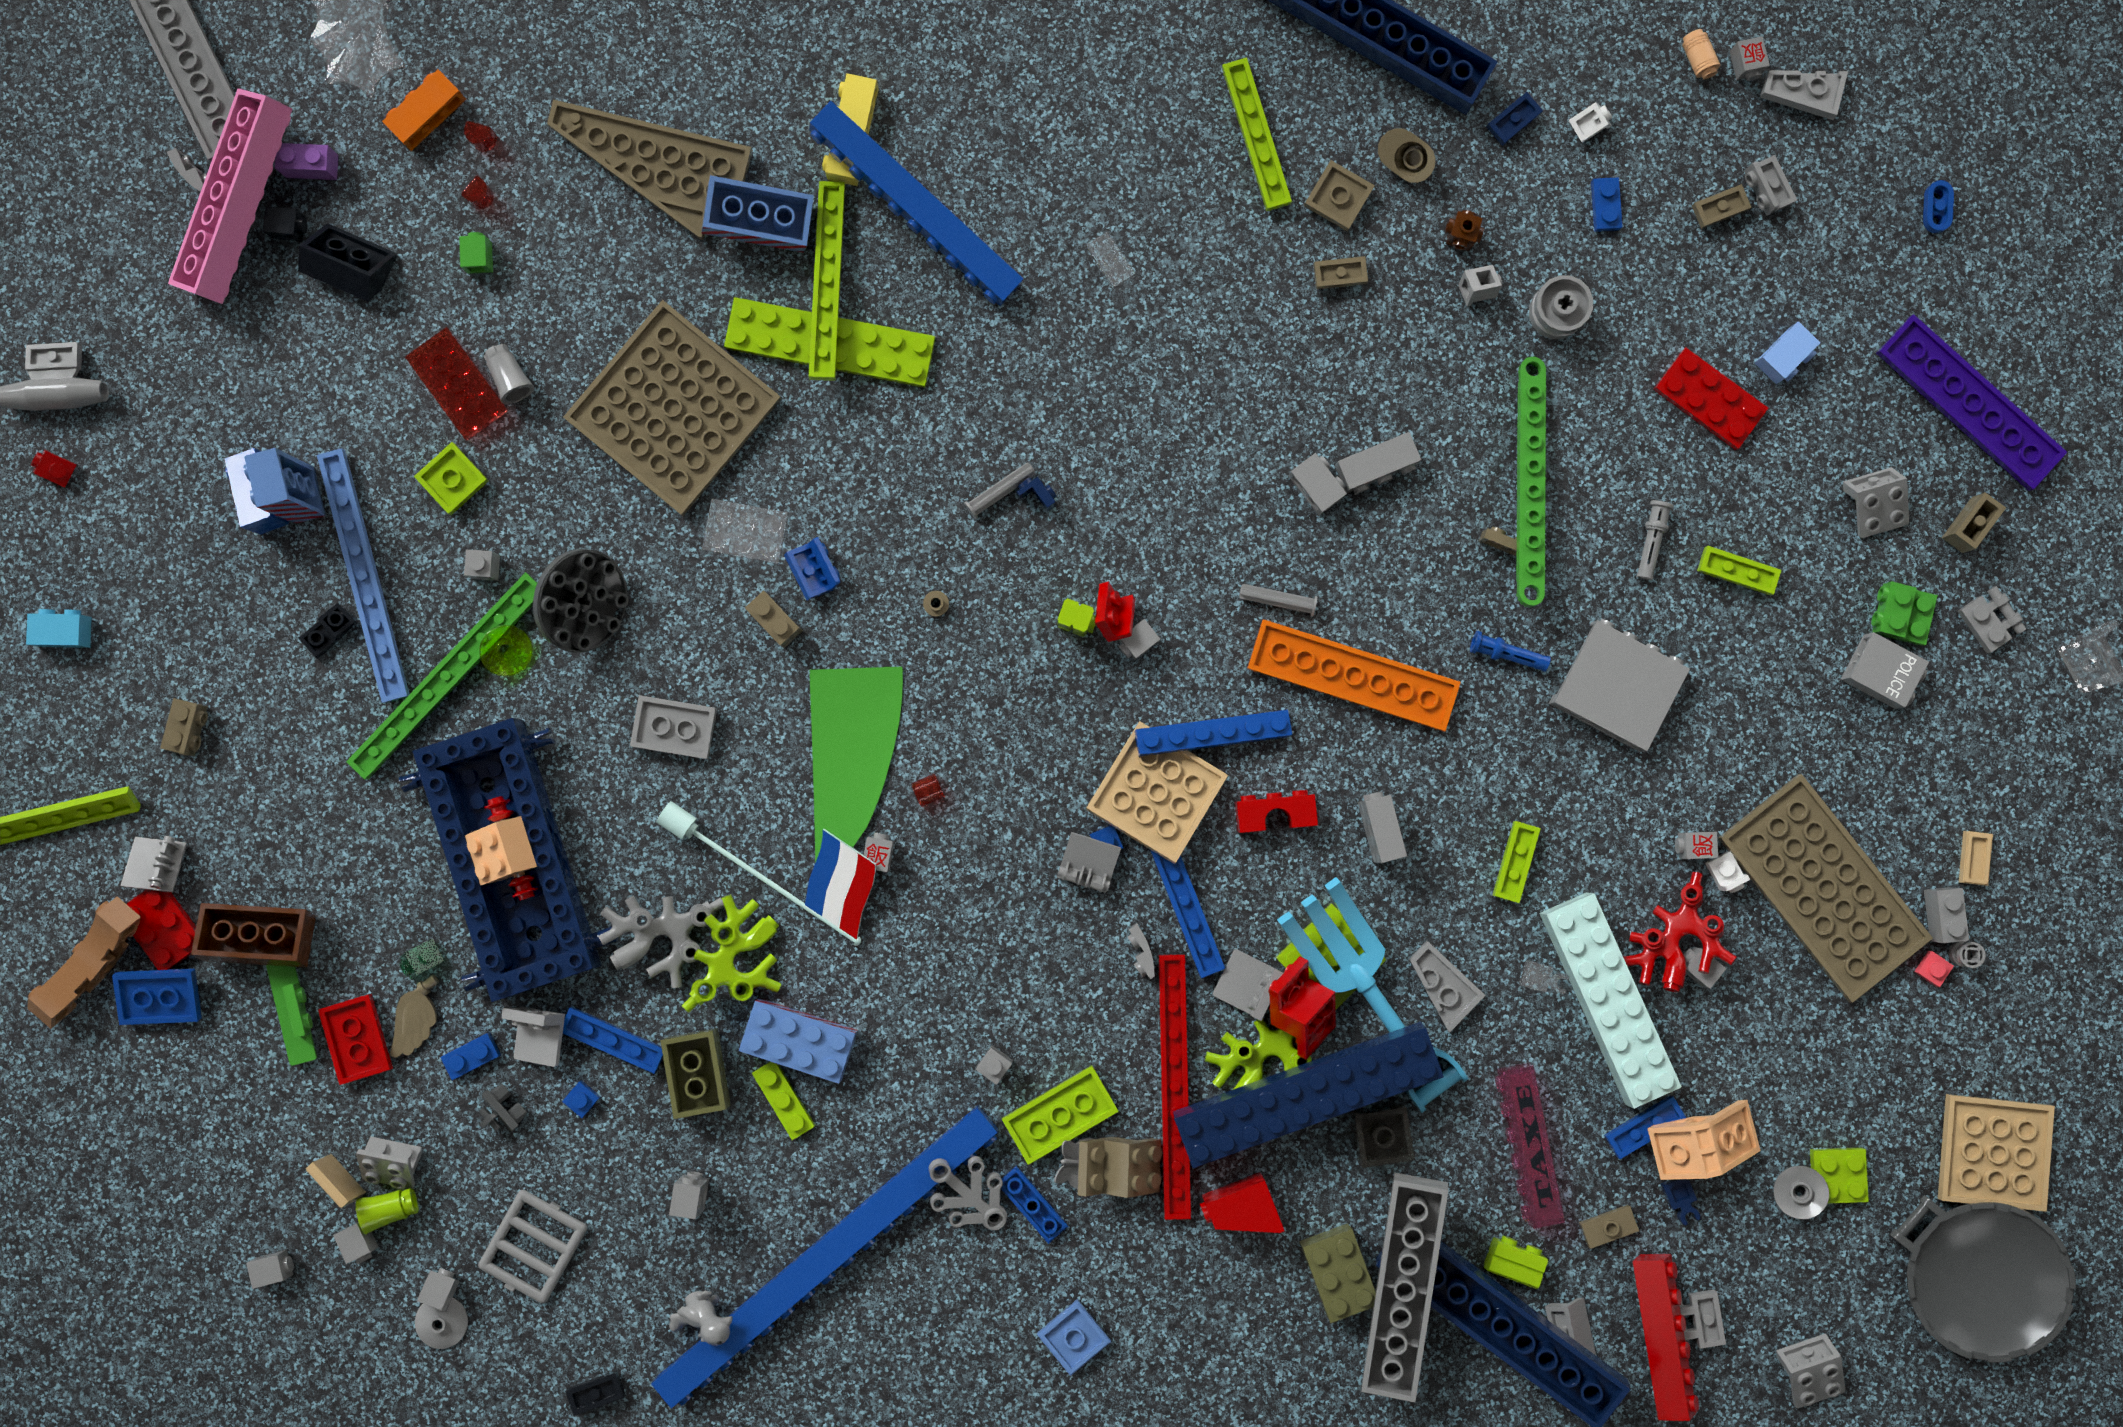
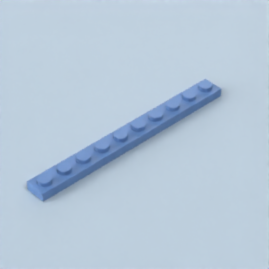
M340 448L319 454L317 458L381 701L382 703H389L407 698L410 694L346 452Z

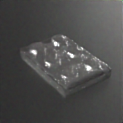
M711 499L702 550L779 564L789 514L782 511Z

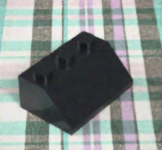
M327 223L299 245L298 272L352 294L359 299L369 301L382 290L397 258V253Z

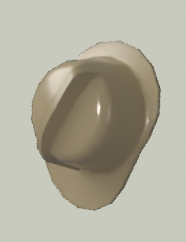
M1395 128L1387 131L1381 137L1378 144L1380 160L1402 179L1418 183L1426 180L1432 174L1436 162L1434 151L1415 134L1406 129Z

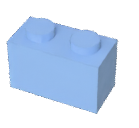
M1798 321L1789 327L1763 353L1755 364L1775 384L1784 379L1788 382L1799 372L1796 367L1801 362L1806 364L1816 355L1817 352L1814 349L1821 342Z

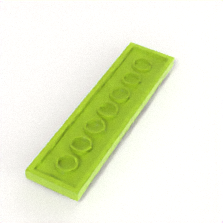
M734 297L724 348L809 365L812 312ZM839 317L836 371L926 388L936 338L932 335Z

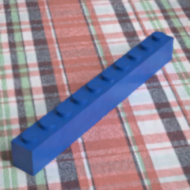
M832 101L810 122L809 131L813 140L819 145L824 144L830 149L829 153L837 162L841 163L843 161L850 168L849 172L854 178L859 181L862 179L869 185V191L875 197H882L888 203L887 206L896 216L901 215L908 221L907 225L914 233L918 234L920 232L927 239L926 243L936 252L939 250L946 256V262L954 269L959 268L965 274L964 278L969 284L982 289L984 297L990 303H997L1001 307L1021 285L1023 278Z

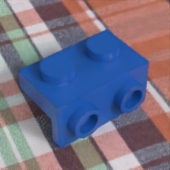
M818 537L812 539L808 544L784 554L807 601L834 590L840 584L839 572L835 566H832L828 558V550Z

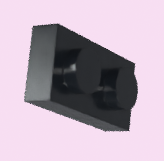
M617 1370L565 1390L573 1416L617 1401L626 1396Z

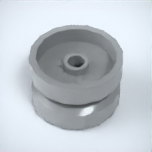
M1559 275L1549 279L1533 296L1529 305V318L1532 326L1540 335L1549 339H1564L1572 336L1589 319L1592 313L1593 297L1590 289L1582 280L1573 276Z

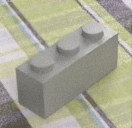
M1407 432L1339 460L1335 464V468L1346 486L1345 492L1354 491L1356 495L1368 490V485L1377 481L1378 485L1392 480V475L1401 471L1402 475L1416 470L1415 465L1421 461V458L1410 432Z

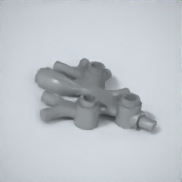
M634 895L625 900L630 910L628 917H622L606 906L600 915L612 924V928L598 936L601 943L605 945L626 932H632L635 936L632 942L613 952L614 955L610 956L617 970L621 968L624 970L635 964L648 952L655 937L659 935L668 936L673 944L670 955L646 970L651 978L663 971H668L671 977L672 988L682 987L681 967L683 963L697 961L694 959V955L697 949L701 950L700 946L689 937L691 929L695 926H706L705 918L710 914L715 917V912L725 907L722 899L719 898L710 904L708 901L703 904H696L691 907L689 912L679 914L674 910L673 896L662 897L663 912L659 918H652L647 909L640 907ZM704 912V919L697 920V914ZM639 916H645L646 921L644 923H637ZM688 948H694L692 955H686Z

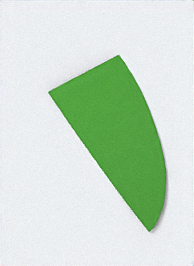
M902 667L809 670L815 863L821 849L823 829L853 848L867 828L885 783L899 726L903 689Z

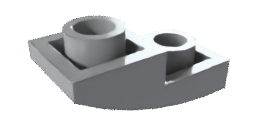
M177 148L167 151L171 162L180 175L201 192L207 173L204 174L196 168L188 154H183Z
M1136 923L1128 929L1131 932L1128 939L1135 949L1142 948V951L1135 955L1137 962L1134 966L1142 977L1147 974L1152 979L1155 977L1151 950L1143 932Z

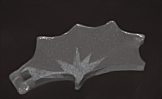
M312 0L317 12V24L310 38V43L325 57L327 65L326 81L329 85L347 83L360 88L371 98L375 94L376 87L382 77L392 71L406 67V64L400 58L390 40L387 28L386 11L392 0Z

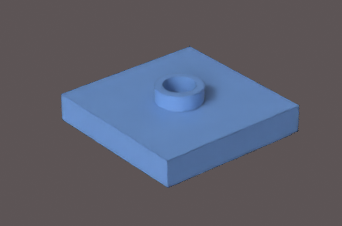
M1078 1299L1037 1332L1038 1337L1070 1376L1111 1343V1339Z

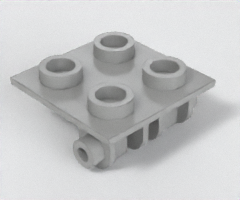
M1071 832L1057 878L1106 893L1121 847Z
M164 836L163 840L135 837L120 886L173 893L187 843L177 842L171 836Z

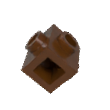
M1469 210L1458 211L1454 218H1449L1445 233L1448 236L1445 244L1459 250L1470 251L1476 242L1480 243L1483 236L1484 227H1480L1483 218L1478 217L1475 212Z

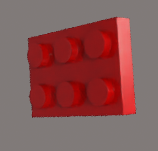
M144 890L127 903L141 917L137 931L133 936L157 970H171L191 955L196 925L172 892Z
M372 993L318 1009L339 1085L393 1069Z

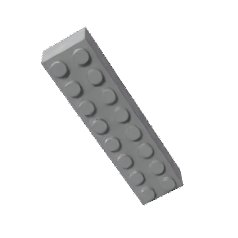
M1394 1172L1361 1392L1416 1402L1449 1191L1448 1182Z

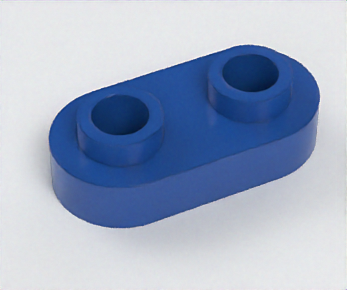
M1943 180L1935 181L1925 190L1923 224L1931 233H1941L1952 224L1954 190L1948 182ZM1934 193H1938L1940 199H1936ZM1933 217L1938 219L1939 224L1933 222Z

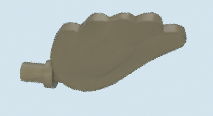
M431 975L424 982L420 981L417 983L415 990L405 993L400 998L396 1009L394 1038L390 1052L392 1057H399L402 1053L404 1055H411L415 1048H419L423 1041L431 1036V1026L437 1023V1012L427 994L431 992L430 989L439 983L435 975Z

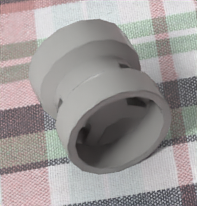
M1970 941L1955 942L1950 946L1948 952L1952 963L1968 968L1981 966L1986 957L1984 948L1980 944Z

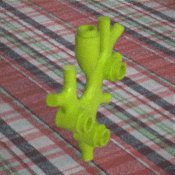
M732 895L724 896L721 899L727 912V920L719 922L712 914L705 918L704 922L712 929L711 937L713 941L721 945L716 953H707L697 949L694 955V959L708 965V973L704 979L696 980L693 983L689 993L690 998L682 1005L688 1013L698 1004L701 1006L704 1002L712 1000L716 994V988L722 985L728 986L729 995L739 1001L748 1000L753 994V989L756 987H763L776 993L779 991L781 983L767 977V971L777 962V959L772 954H769L749 973L739 972L733 964L736 954L743 951H752L763 946L777 933L776 929L779 925L770 916L762 918L745 934L739 931L740 925L759 907L755 900L751 899L742 909H737ZM724 929L725 936L723 938H720L719 932L720 930ZM705 985L706 991L700 994L699 988ZM742 985L741 993L737 994V986Z
M1263 1018L1262 1021L1257 1019L1253 1022L1260 1035V1040L1255 1045H1252L1246 1039H1236L1226 1032L1221 1040L1231 1048L1230 1054L1219 1055L1206 1052L1205 1062L1216 1064L1221 1068L1212 1083L1221 1088L1237 1066H1243L1245 1074L1233 1089L1263 1079V1062L1270 1056H1276L1282 1060L1284 1071L1297 1067V1060L1301 1057L1298 1056L1297 1049L1293 1046L1294 1036L1281 1029L1270 1030ZM1247 1047L1248 1052L1245 1055H1240V1048ZM1311 1056L1305 1060V1063L1312 1061Z

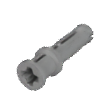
M1658 500L1650 502L1652 509L1649 521L1645 523V529L1648 531L1636 576L1638 578L1653 580L1663 533H1666L1669 529L1667 525L1669 513L1674 508V505L1668 502ZM1653 544L1650 562L1647 564L1651 545Z

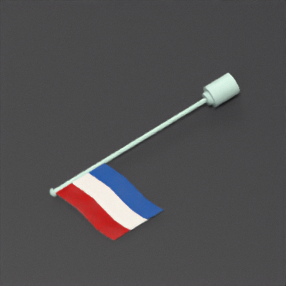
M670 801L659 815L656 823L683 840L686 836L689 839L693 835L853 941L854 946H858L861 943V938L858 937L861 916L874 884L876 863L827 830L823 829L821 849L809 878L804 903L696 831L698 825L695 824L697 818L674 802Z

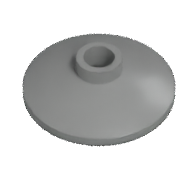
M1789 1167L1779 1174L1774 1183L1773 1193L1777 1205L1785 1214L1793 1218H1813L1819 1215L1828 1203V1185L1825 1179L1810 1167ZM1799 1186L1805 1189L1804 1194L1801 1196L1795 1194V1189Z
M453 1297L446 1312L422 1304L415 1317V1329L419 1338L426 1345L436 1349H446L457 1344L465 1335L468 1327L466 1309ZM435 1320L442 1322L443 1326L441 1329L435 1326Z

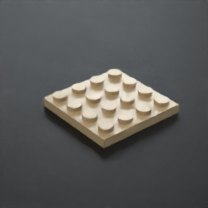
M1139 721L1134 731L1150 727ZM1133 731L1085 810L1175 864L1228 775L1188 750L1138 757L1135 732Z
M1946 1094L1938 1199L1969 1204L1996 1202L2012 1205L2020 1209L2047 1212L2055 1106Z

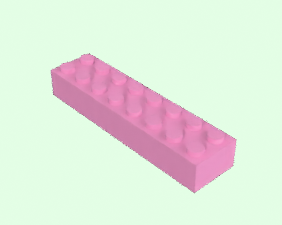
M237 89L168 284L223 304L224 299L229 293V285L233 274L238 268L241 251L246 246L250 226L255 221V212L259 201L264 196V187L267 179L273 171V162L281 148L283 134L290 123L292 108L268 96Z

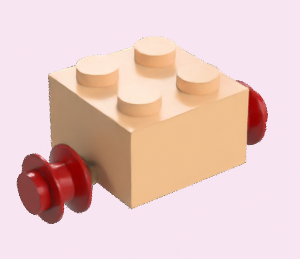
M500 796L488 800L489 805L484 807V809L491 810L492 815L488 820L495 823L465 835L480 886L514 876L515 879L509 884L510 887H515L516 893L512 898L518 897L519 901L534 897L533 891L538 890V888H534L531 885V881L535 877L525 875V871L535 868L537 865L521 816L508 819L514 813L513 810H507L506 807L510 799L504 800V797Z

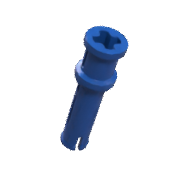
M1478 630L1475 632L1470 645L1471 653H1483L1489 655L1493 660L1503 658L1542 670L1543 672L1547 671L1551 661L1550 656L1507 644L1500 637L1495 639L1482 635V632Z

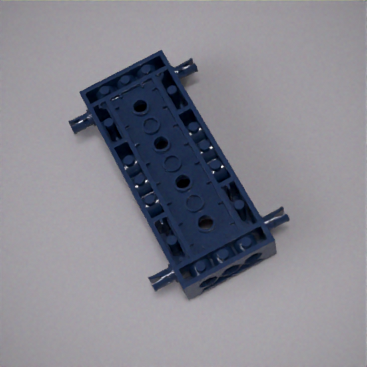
M516 718L507 719L413 750L418 772L399 777L400 782L412 781L401 787L404 793L424 786L481 967L479 971L462 975V981L475 979V982L465 986L464 989L468 992L486 985L491 1002L600 967L602 965L596 948L618 942L617 937L603 945L598 937L610 930L612 926L591 933L536 761L534 749L555 743V739L552 738L541 740L543 737L551 734L552 731L550 728H546L545 730L528 735L524 720ZM486 778L493 779L495 783L494 789L489 793L485 792L482 788V783ZM503 796L504 800L510 799L506 807L507 810H513L514 813L508 819L521 816L537 867L525 871V875L535 877L531 881V885L534 888H538V890L533 891L534 897L519 901L518 897L512 898L516 893V889L510 887L509 884L515 879L514 876L480 886L471 854L467 848L465 835L495 823L488 820L492 813L491 810L484 809V807L489 805L488 800ZM532 926H538L542 931V936L537 941L532 940L529 936V930Z

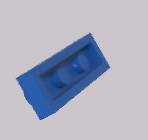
M1670 1095L1606 1133L1604 1137L1616 1157L1622 1159L1651 1141L1648 1132L1649 1127L1686 1117L1675 1098Z

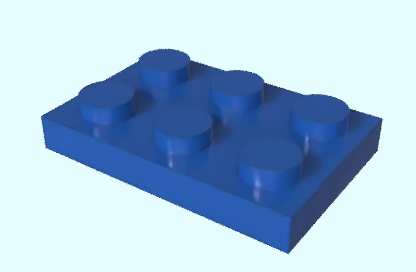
M195 969L116 972L112 975L119 1025L198 1022L202 1018Z

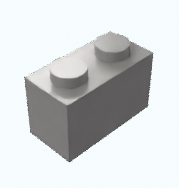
M1314 453L1294 468L1288 476L1320 516L1344 498L1347 493L1345 492L1346 486L1338 476L1334 477L1329 471L1331 467L1323 456L1319 457Z
M1947 887L1924 890L1929 934L1933 937L1930 942L1950 943L1969 941L1963 888Z

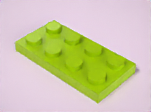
M1091 1065L1004 1116L1002 1121L1029 1165L1060 1147L1063 1141H1070L1119 1111L1094 1067Z

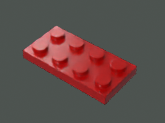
M1686 347L1680 352L1653 389L1734 450L1740 448L1768 410L1767 406Z

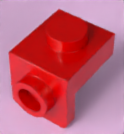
M44 449L42 454L36 453L30 466L35 467L33 470L34 474L65 488L77 464Z

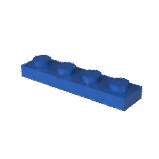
M569 1008L564 1019L563 1034L653 1074L657 1072L663 1059L662 1047L579 1009Z

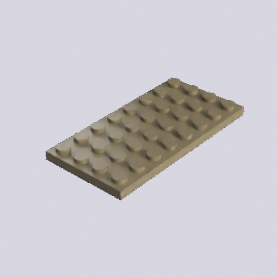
M1802 774L1796 775L1718 837L1850 1003L1856 1001L1933 939Z

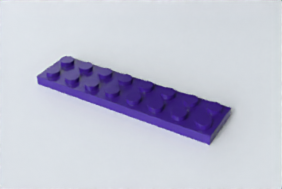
M1914 314L1909 316L1876 352L1882 360L2028 491L2034 490L2067 453L2064 448Z

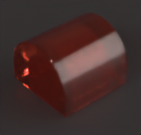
M466 121L464 135L473 147L482 152L491 150L498 138L492 128L472 121Z
M478 175L474 177L461 193V196L476 209H486L494 200L493 191Z
M935 773L911 783L921 807L945 797Z

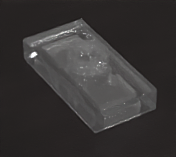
M1108 231L1086 244L1087 250L1113 289L1135 276L1133 269Z

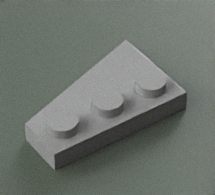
M1428 941L1409 958L1449 1033L1486 996Z

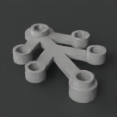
M974 1156L968 1160V1168L971 1173V1189L951 1172L949 1163L946 1160L939 1158L930 1163L929 1174L931 1179L937 1183L946 1182L961 1195L958 1197H945L942 1193L932 1195L930 1203L934 1211L940 1212L950 1208L975 1207L979 1212L964 1214L960 1209H953L948 1215L950 1224L953 1227H961L965 1224L983 1223L990 1230H999L1004 1226L1007 1221V1213L1005 1208L1000 1205V1188L1003 1184L1000 1174L992 1172L986 1177V1184L990 1189L989 1204H987L981 1198L982 1172L985 1166L980 1157ZM974 1163H980L978 1168H972ZM937 1166H943V1169L940 1171L934 1170ZM998 1179L996 1184H990L991 1180ZM937 1200L943 1201L940 1205L934 1204ZM992 1214H998L995 1218L989 1217ZM955 1216H961L959 1220H953Z

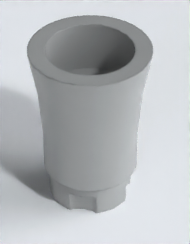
M507 345L492 346L485 351L486 365L493 377L503 404L519 402L534 391V385L526 377Z

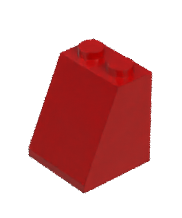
M1260 1172L1202 1194L1204 1202L1200 1203L1206 1222L1207 1224L1212 1222L1217 1230L1270 1233L1285 1231L1267 1184Z

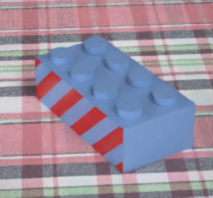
M710 175L701 234L804 253L807 247L814 195Z
M277 448L244 456L246 464L243 466L246 478L250 480L252 488L250 490V498L256 508L293 523L326 516L313 466Z
M759 998L754 1002L739 1051L839 1084L842 1081L858 1030Z

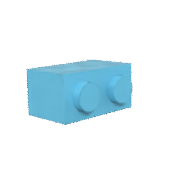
M38 609V614L27 613L26 645L36 647L90 648L92 617L81 615V610H64V614H55L56 610Z

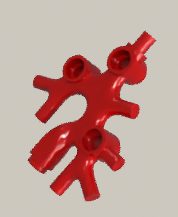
M1692 872L1690 883H1686V886L1681 891L1682 904L1677 912L1670 913L1661 906H1656L1652 914L1665 923V931L1663 933L1655 928L1648 929L1644 934L1631 931L1629 942L1641 944L1644 950L1642 953L1624 956L1623 958L1627 967L1635 965L1642 967L1640 984L1650 986L1655 960L1657 957H1664L1666 965L1662 979L1663 989L1679 993L1680 988H1683L1687 970L1686 960L1679 947V941L1688 934L1697 936L1703 944L1698 972L1709 974L1712 959L1715 957H1719L1729 965H1732L1737 959L1735 955L1722 947L1719 941L1724 934L1723 920L1716 915H1709L1704 920L1698 916L1697 909L1703 903V887L1701 886L1703 874ZM1694 893L1696 897L1688 898L1687 895ZM1710 924H1716L1718 927L1716 929H1710L1708 926ZM1651 937H1657L1658 941L1650 942L1649 939Z

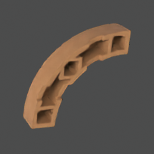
M119 897L114 898L110 902L105 901L96 910L93 924L86 937L73 948L72 956L43 986L39 985L29 993L27 1009L52 1029L77 1007L74 1001L85 991L91 993L114 967L129 945L125 940L128 936L131 937L136 933L141 917Z

